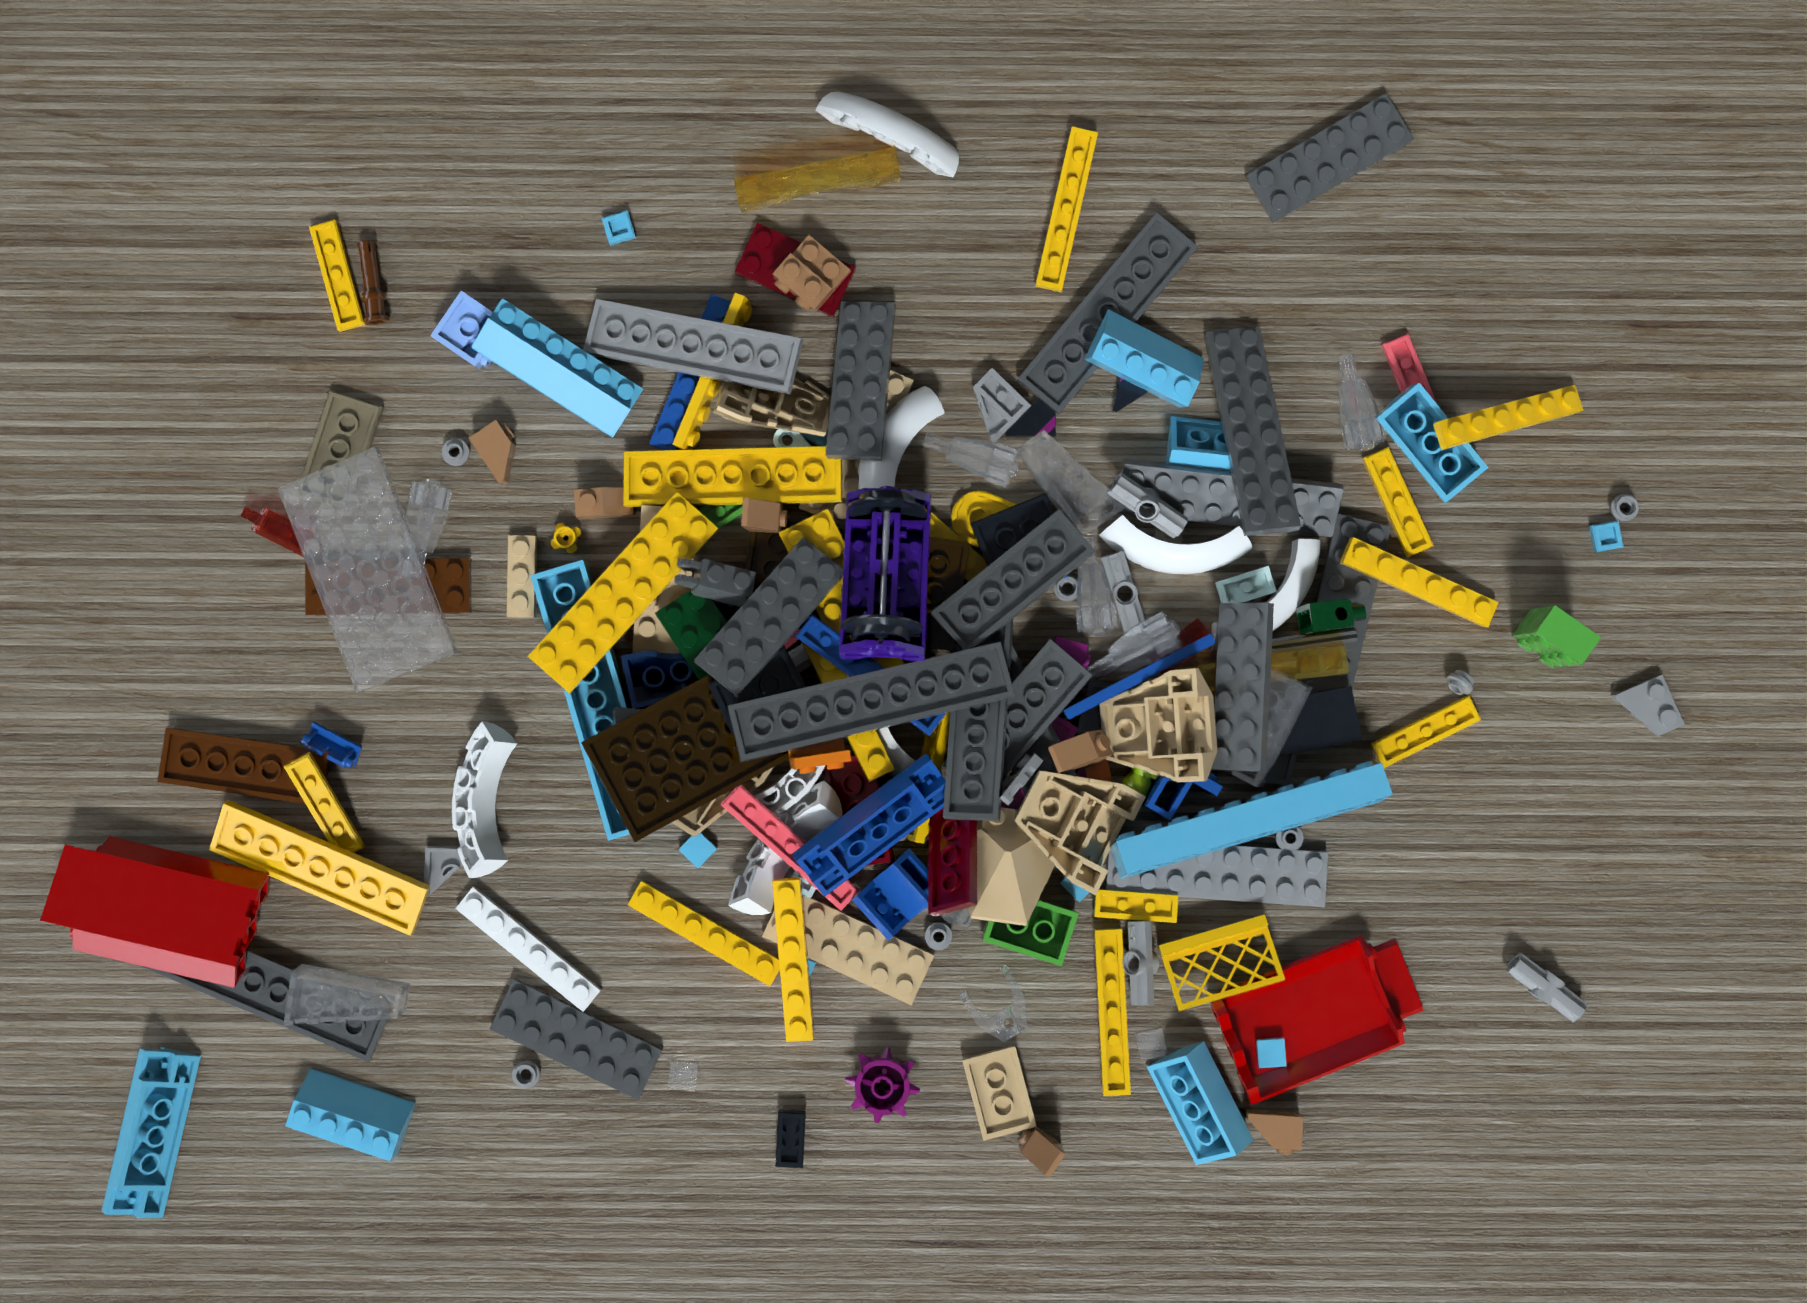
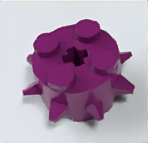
M886 1047L882 1055L870 1058L863 1053L859 1054L861 1066L857 1075L845 1077V1082L855 1087L856 1098L851 1105L852 1109L865 1107L868 1112L873 1113L875 1123H879L883 1115H890L893 1112L898 1113L902 1117L906 1116L904 1104L908 1096L920 1093V1088L909 1081L908 1073L914 1065L913 1061L900 1062L897 1058L892 1057L890 1047ZM884 1079L886 1083H890V1086H885L884 1090H880L879 1085H875V1083Z

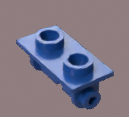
M316 722L312 723L310 733L305 734L301 741L306 749L321 756L326 751H330L327 759L340 765L342 768L356 767L362 746Z

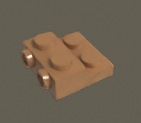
M808 235L793 254L790 253L775 270L773 277L776 280L774 284L782 292L787 294L790 291L797 297L795 302L805 311L811 309L816 313L850 274L851 270Z

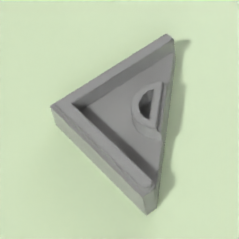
M425 846L424 883L430 885L427 897L463 866L457 850L459 847Z

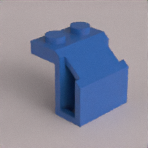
M1211 773L1207 781L1178 782L1165 806L1161 809L1154 803L1167 781L1171 779L1160 775L1158 779L1153 781L1142 805L1161 817L1171 820L1192 784L1214 796H1218L1223 786L1217 783L1219 778Z
M907 849L895 861L891 862L888 868L871 880L852 899L887 940L893 938L912 918L928 907V869L910 849Z

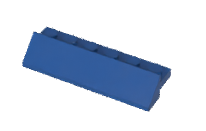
M924 754L791 855L825 897L944 808L946 780L929 756Z

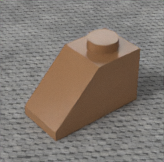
M495 420L469 437V440L498 483L505 486L509 483L516 448L512 441L515 435L507 423L502 425Z
M599 487L574 490L576 518L580 520L633 516L635 511L634 507H625L623 505L624 488Z
M743 498L741 523L743 528L749 532L779 533L782 531V527H786L787 510H783V505L776 502Z
M1103 729L1086 732L1048 747L1058 773L1088 768L1113 755L1110 748V740L1105 735Z
M1244 1108V1115L1274 1149H1277L1278 1153L1293 1154L1294 1150L1302 1151L1304 1117L1299 1112Z
M1033 1127L1031 1130L1026 1129L1018 1141L1021 1144L1019 1146L1020 1153L1049 1178L1066 1155L1062 1144L1038 1127Z

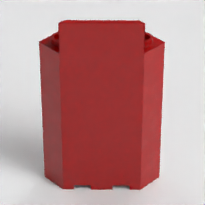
M109 836L102 846L99 845L96 851L65 844L40 921L71 928L70 937L73 941V950L235 988L246 969V949L257 933L258 910L268 896L269 873Z
M1362 935L1281 966L1285 977L1284 981L1210 1002L1216 1022H1218L1224 1036L1223 1040L1230 1057L1235 1063L1238 1071L1237 1075L1251 1105L1405 1044L1403 1032H1406V1027L1402 1019L1423 1011L1422 1003L1396 940L1392 939L1373 947L1371 943L1366 944ZM1274 969L1261 974V976L1268 979L1277 976ZM1254 977L1252 983H1255V982H1258V981H1261V980H1259V979H1257V978ZM1246 980L1236 985L1240 987L1247 985L1249 980ZM1229 987V988H1226L1225 991L1231 990V989H1234V988H1233V987ZM1283 1037L1285 1039L1287 1066L1258 1068L1255 1039Z

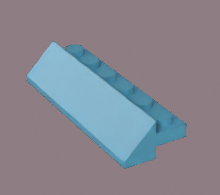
M503 298L487 319L472 345L473 350L612 438L643 391V388Z
M162 1046L160 1049H139L102 1206L104 1214L134 1215L136 1218H163L201 1058L200 1055Z

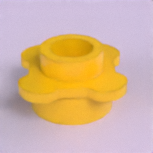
M558 523L555 526L554 539L551 540V546L554 549L562 548L566 549L568 553H574L577 550L576 543L578 537L581 536V530L578 527L570 528L566 527L564 523ZM566 535L569 537L567 541L564 540Z

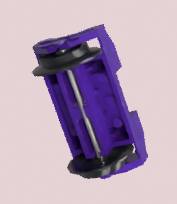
M893 486L862 488L847 492L839 647L841 659L856 660L866 657H887L909 661H925L928 616V561L930 558L931 494L914 489H896ZM888 575H892V579H887ZM849 635H852V639H853L855 642H853V643L851 642V639H850ZM911 637H920L916 645L908 644Z

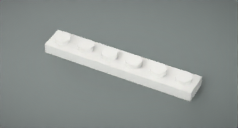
M475 886L472 887L455 908L582 1012L586 1010L602 990Z

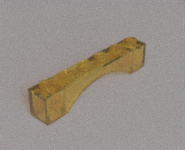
M893 147L734 178V184L740 211L744 213L769 208L790 199L824 191L856 187H877L900 182V170L896 150Z
M1344 644L1278 652L1271 655L1270 682L1349 673L1346 646ZM1217 661L1178 666V670L1199 668L1209 689L1215 691Z

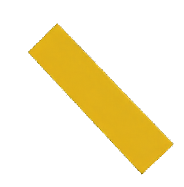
M334 219L309 226L337 330L342 332L366 325L364 324V315L338 222Z
M1384 448L1362 458L1406 557L1434 546L1390 448Z
M1467 695L1370 743V746L1378 762L1382 763L1383 767L1386 768L1480 721L1481 718L1470 696Z
M308 752L284 765L286 772L327 841L353 853L364 848L365 844L312 754Z

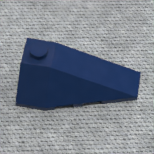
M646 650L621 656L631 708L645 709L698 680L683 656L679 653L668 654Z

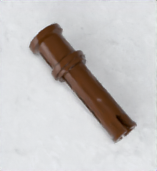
M368 240L360 241L357 243L364 286V292L361 296V301L365 303L366 311L364 324L372 326L383 325L389 322V317L386 316L384 306L386 294L384 291H381L375 241L370 240L369 244Z

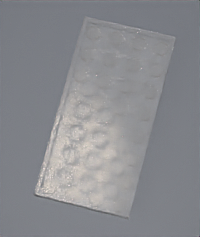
M379 447L368 449L277 488L356 693L363 692L458 653Z

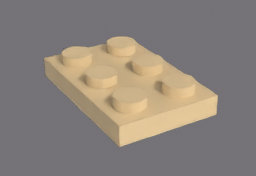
M1015 1045L962 1058L983 1141L1037 1127Z

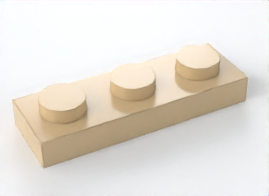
M508 535V618H536V594L530 575L537 573V536Z

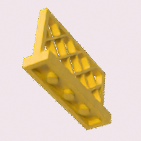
M1265 914L1165 943L1158 947L1178 1011L1285 980ZM1264 935L1267 947L1263 954L1248 947L1253 937ZM1248 939L1245 945L1239 942ZM1234 944L1243 949L1236 962L1221 955L1226 945ZM1221 947L1219 953L1212 950ZM1268 950H1269L1271 959L1265 956V955L1267 954ZM1207 951L1216 956L1210 970L1195 963L1199 953ZM1245 951L1260 958L1254 972L1239 964ZM1195 955L1192 961L1186 957ZM1219 958L1234 966L1228 979L1212 972ZM1181 959L1190 964L1182 978L1172 972L1169 962ZM1263 960L1274 965L1277 976L1266 979L1257 974ZM1193 966L1207 973L1201 987L1186 980ZM1236 968L1252 975L1247 985L1240 987L1230 981ZM1210 975L1225 983L1220 993L1212 994L1203 989ZM1254 977L1257 978V979H1259V980H1261V981L1252 983ZM1175 979L1181 981L1178 988ZM1184 983L1198 990L1195 999L1187 1003H1182L1179 994ZM1228 985L1234 988V989L1225 991V989H1226V987H1227ZM1201 993L1207 995V997L1198 999Z

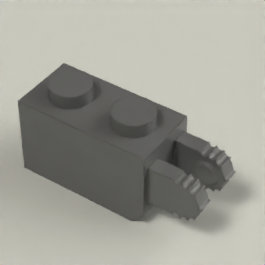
M686 558L678 559V567L694 572V577L683 574L675 575V584L691 588V593L696 596L741 607L753 594L756 572L703 559L701 562Z

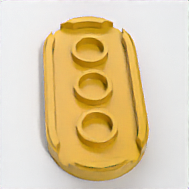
M986 491L967 493L959 498L953 507L951 515L952 527L963 541L979 548L970 523L1017 504Z

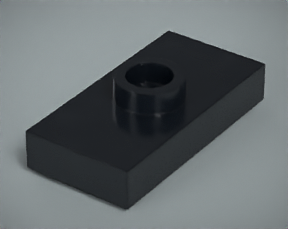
M778 1111L775 1167L803 1168L806 1111Z

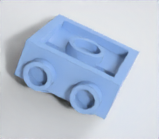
M460 291L430 336L480 370L482 366H489L492 361L473 350L472 345L493 312L463 291Z

